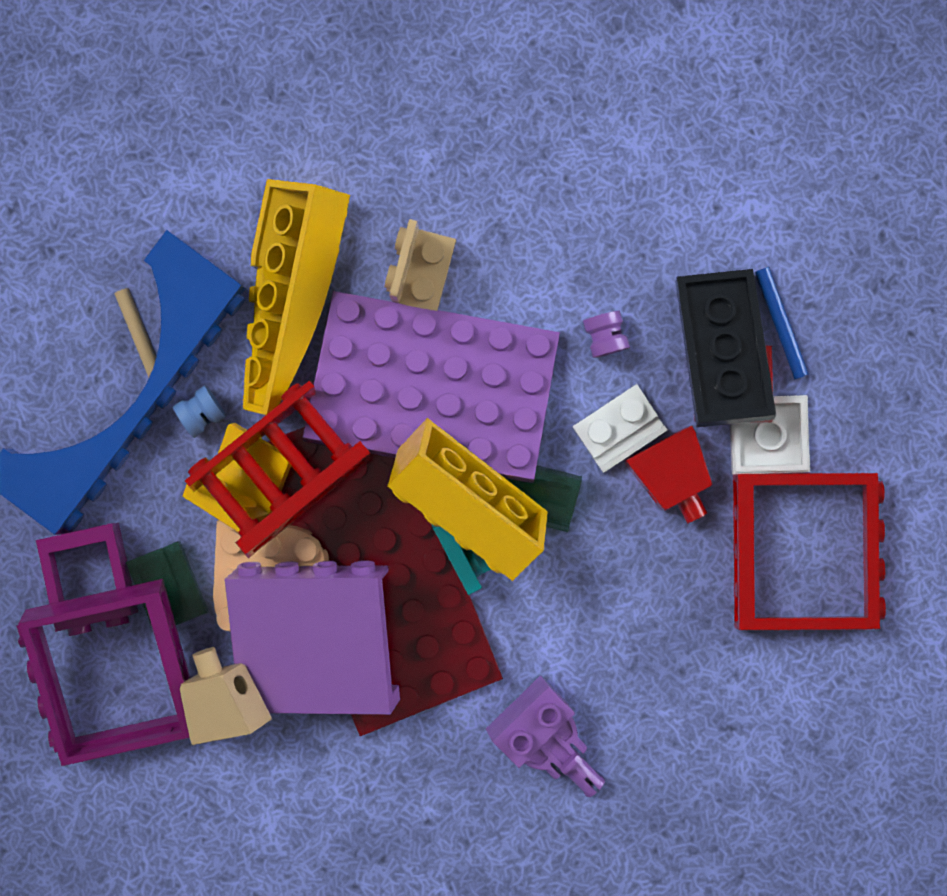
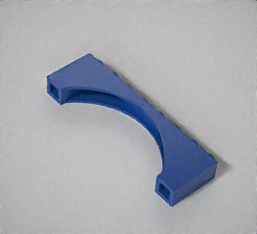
M168 230L164 232L143 260L151 266L158 288L161 307V333L154 367L136 401L107 429L76 445L34 454H19L11 448H3L0 452V495L54 535L63 534L65 530L70 533L78 526L84 517L80 510L89 499L94 502L102 494L107 486V483L103 481L112 468L117 471L126 462L130 455V452L126 450L135 437L140 440L146 435L153 425V421L149 419L158 406L164 409L176 394V390L172 387L181 375L187 378L194 371L199 363V359L195 356L204 344L210 347L217 340L223 330L219 327V324L227 314L234 316L246 299L242 296L246 289Z

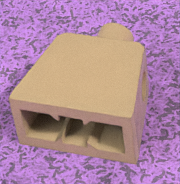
M215 647L201 650L192 655L198 674L181 683L180 686L192 745L248 735L272 720L245 665L238 663L222 667Z

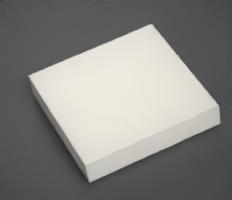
M807 395L773 396L776 417L772 423L746 422L730 424L732 475L810 472Z

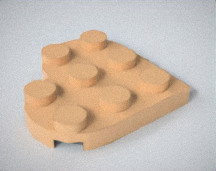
M220 520L217 521L213 602L217 615L216 621L221 629L230 631L225 578L239 564L260 562L261 567H275L276 564L281 562L294 561L298 562L299 566H313L317 562L329 561L327 550H323L320 542L311 535V531L289 525L248 559L235 543L241 538L238 532Z

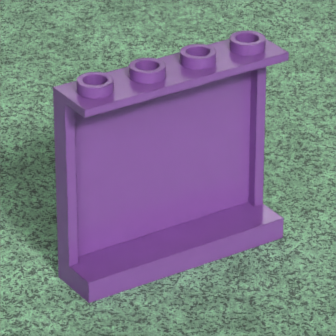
M286 561L276 564L275 567H261L260 562H245L239 564L225 578L234 664L242 663L246 666L269 713L387 715L392 713L400 701L399 685H392L382 584L383 577L388 573V566H375L373 561H358L352 563L351 566H337L334 561L317 562L313 566H299L298 562Z

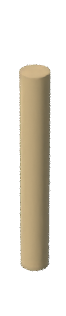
M129 288L117 291L114 295L149 377L155 364L156 354Z

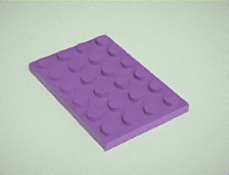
M333 291L314 381L316 394L311 397L310 403L345 444L350 443L353 447L361 441L371 454L396 458L398 448L428 418L504 478L533 483L560 332L446 311L429 310ZM306 423L303 441L325 445Z

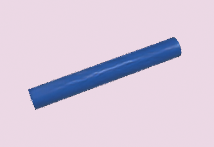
M769 267L758 270L755 274L794 380L809 375Z

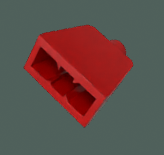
M688 426L624 460L626 466L661 510L665 511L677 504L687 524L708 513L698 493L712 486V481L693 426Z

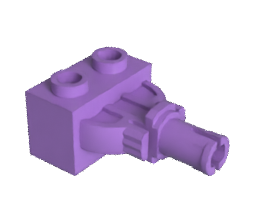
M541 675L486 728L492 742L518 768L526 764L534 769L546 770L554 779H557L561 775L551 764L554 763L587 797H592L597 792L585 778H588L599 790L605 783V779L570 745L571 743L574 744L582 753L587 749L586 745L578 737L576 723L572 718L575 712Z

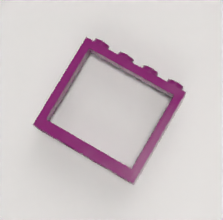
M163 579L30 608L24 611L18 625H16L20 636L18 643L21 648L26 647L29 657L27 661L28 677L32 684L37 683L40 693L37 699L39 713L42 719L47 718L51 730L48 733L49 746L54 748L55 753H58L61 766L190 738L180 693L181 683L190 679V674ZM146 603L177 714L75 737L43 626Z

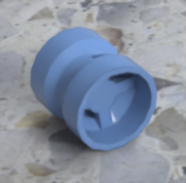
M206 385L195 391L194 397L190 400H181L173 406L178 419L193 438L203 433L205 426L211 422L218 423L226 418L224 410Z

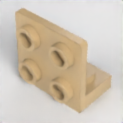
M409 219L407 228L400 227L395 243L396 255H400L397 266H389L384 286L387 288L386 292H390L389 296L392 302L437 311L456 239L420 230L418 221Z

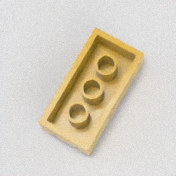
M426 418L398 448L388 487L392 489L394 495L400 501L410 503L421 511L429 523L436 527H442L454 536L456 542L462 548L472 550L483 558L491 570L498 574L502 573L513 581L544 551L548 511L431 420Z

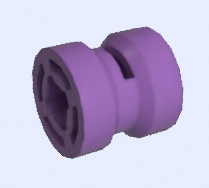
M620 310L583 320L585 331L591 335L593 340L590 346L593 358L630 348L627 336L621 333L620 326L623 320Z

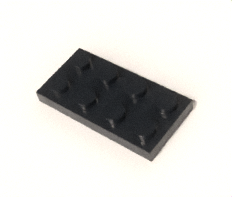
M753 269L677 276L675 284L696 428L774 420L776 409Z

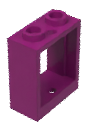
M111 523L36 540L49 604L65 601L54 553L106 541L116 589L133 586L119 523ZM137 605L54 623L55 632L67 629L68 635L74 636L91 632V624L105 621L107 628L130 623L128 616L138 613Z

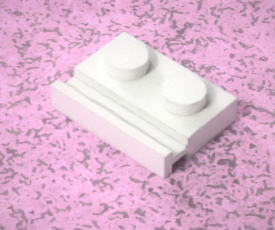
M637 384L572 426L602 473L667 431V428L662 424L657 413Z

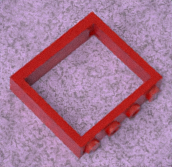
M878 473L733 474L734 627L736 629H880V620H884L886 615V604L884 597H880L879 581H884L885 561L883 558H879V543H883L885 538L884 521L879 519V504L884 502L885 491L883 481H878ZM754 485H863L864 616L755 617Z

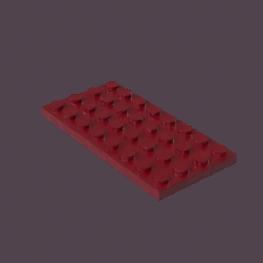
M305 426L287 433L286 436L314 469L319 468L323 471L334 462L331 459L333 454L326 445L303 441ZM371 453V459L290 524V526H297L311 531V535L320 542L323 550H327L329 561L336 562L337 566H351L352 563L358 561H373L375 566H388V573L383 577L382 584L392 685H399L400 701L390 715L351 714L359 736L503 679L471 597L467 594L431 523L412 504L400 501L394 495L392 489L388 487L395 458ZM292 466L281 491L283 494L288 493L290 496H293L303 487L300 483L302 478Z

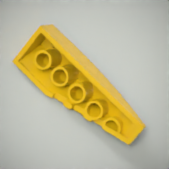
M267 179L251 252V266L257 267L255 286L249 287V302L254 303V322L247 324V339L252 346V357L245 360L244 410L267 415L280 404L281 396L288 390L325 304L339 254L342 231L347 217L349 194L316 184Z

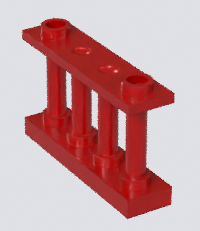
M310 380L303 386L299 383L294 384L281 396L282 403L211 460L205 457L188 470L190 477L185 482L189 488L195 492L204 485L240 529L238 534L241 538L235 543L248 559L371 459L370 452L361 441L353 447L350 443L345 444L309 402V399L316 394L315 387ZM295 410L333 454L331 459L334 462L323 471L319 468L314 469L278 426ZM264 435L267 436L302 478L300 483L303 487L293 496H290L288 493L283 494L247 451L249 447ZM233 460L237 462L271 503L269 509L272 513L261 522L257 518L252 519L216 476L218 472Z

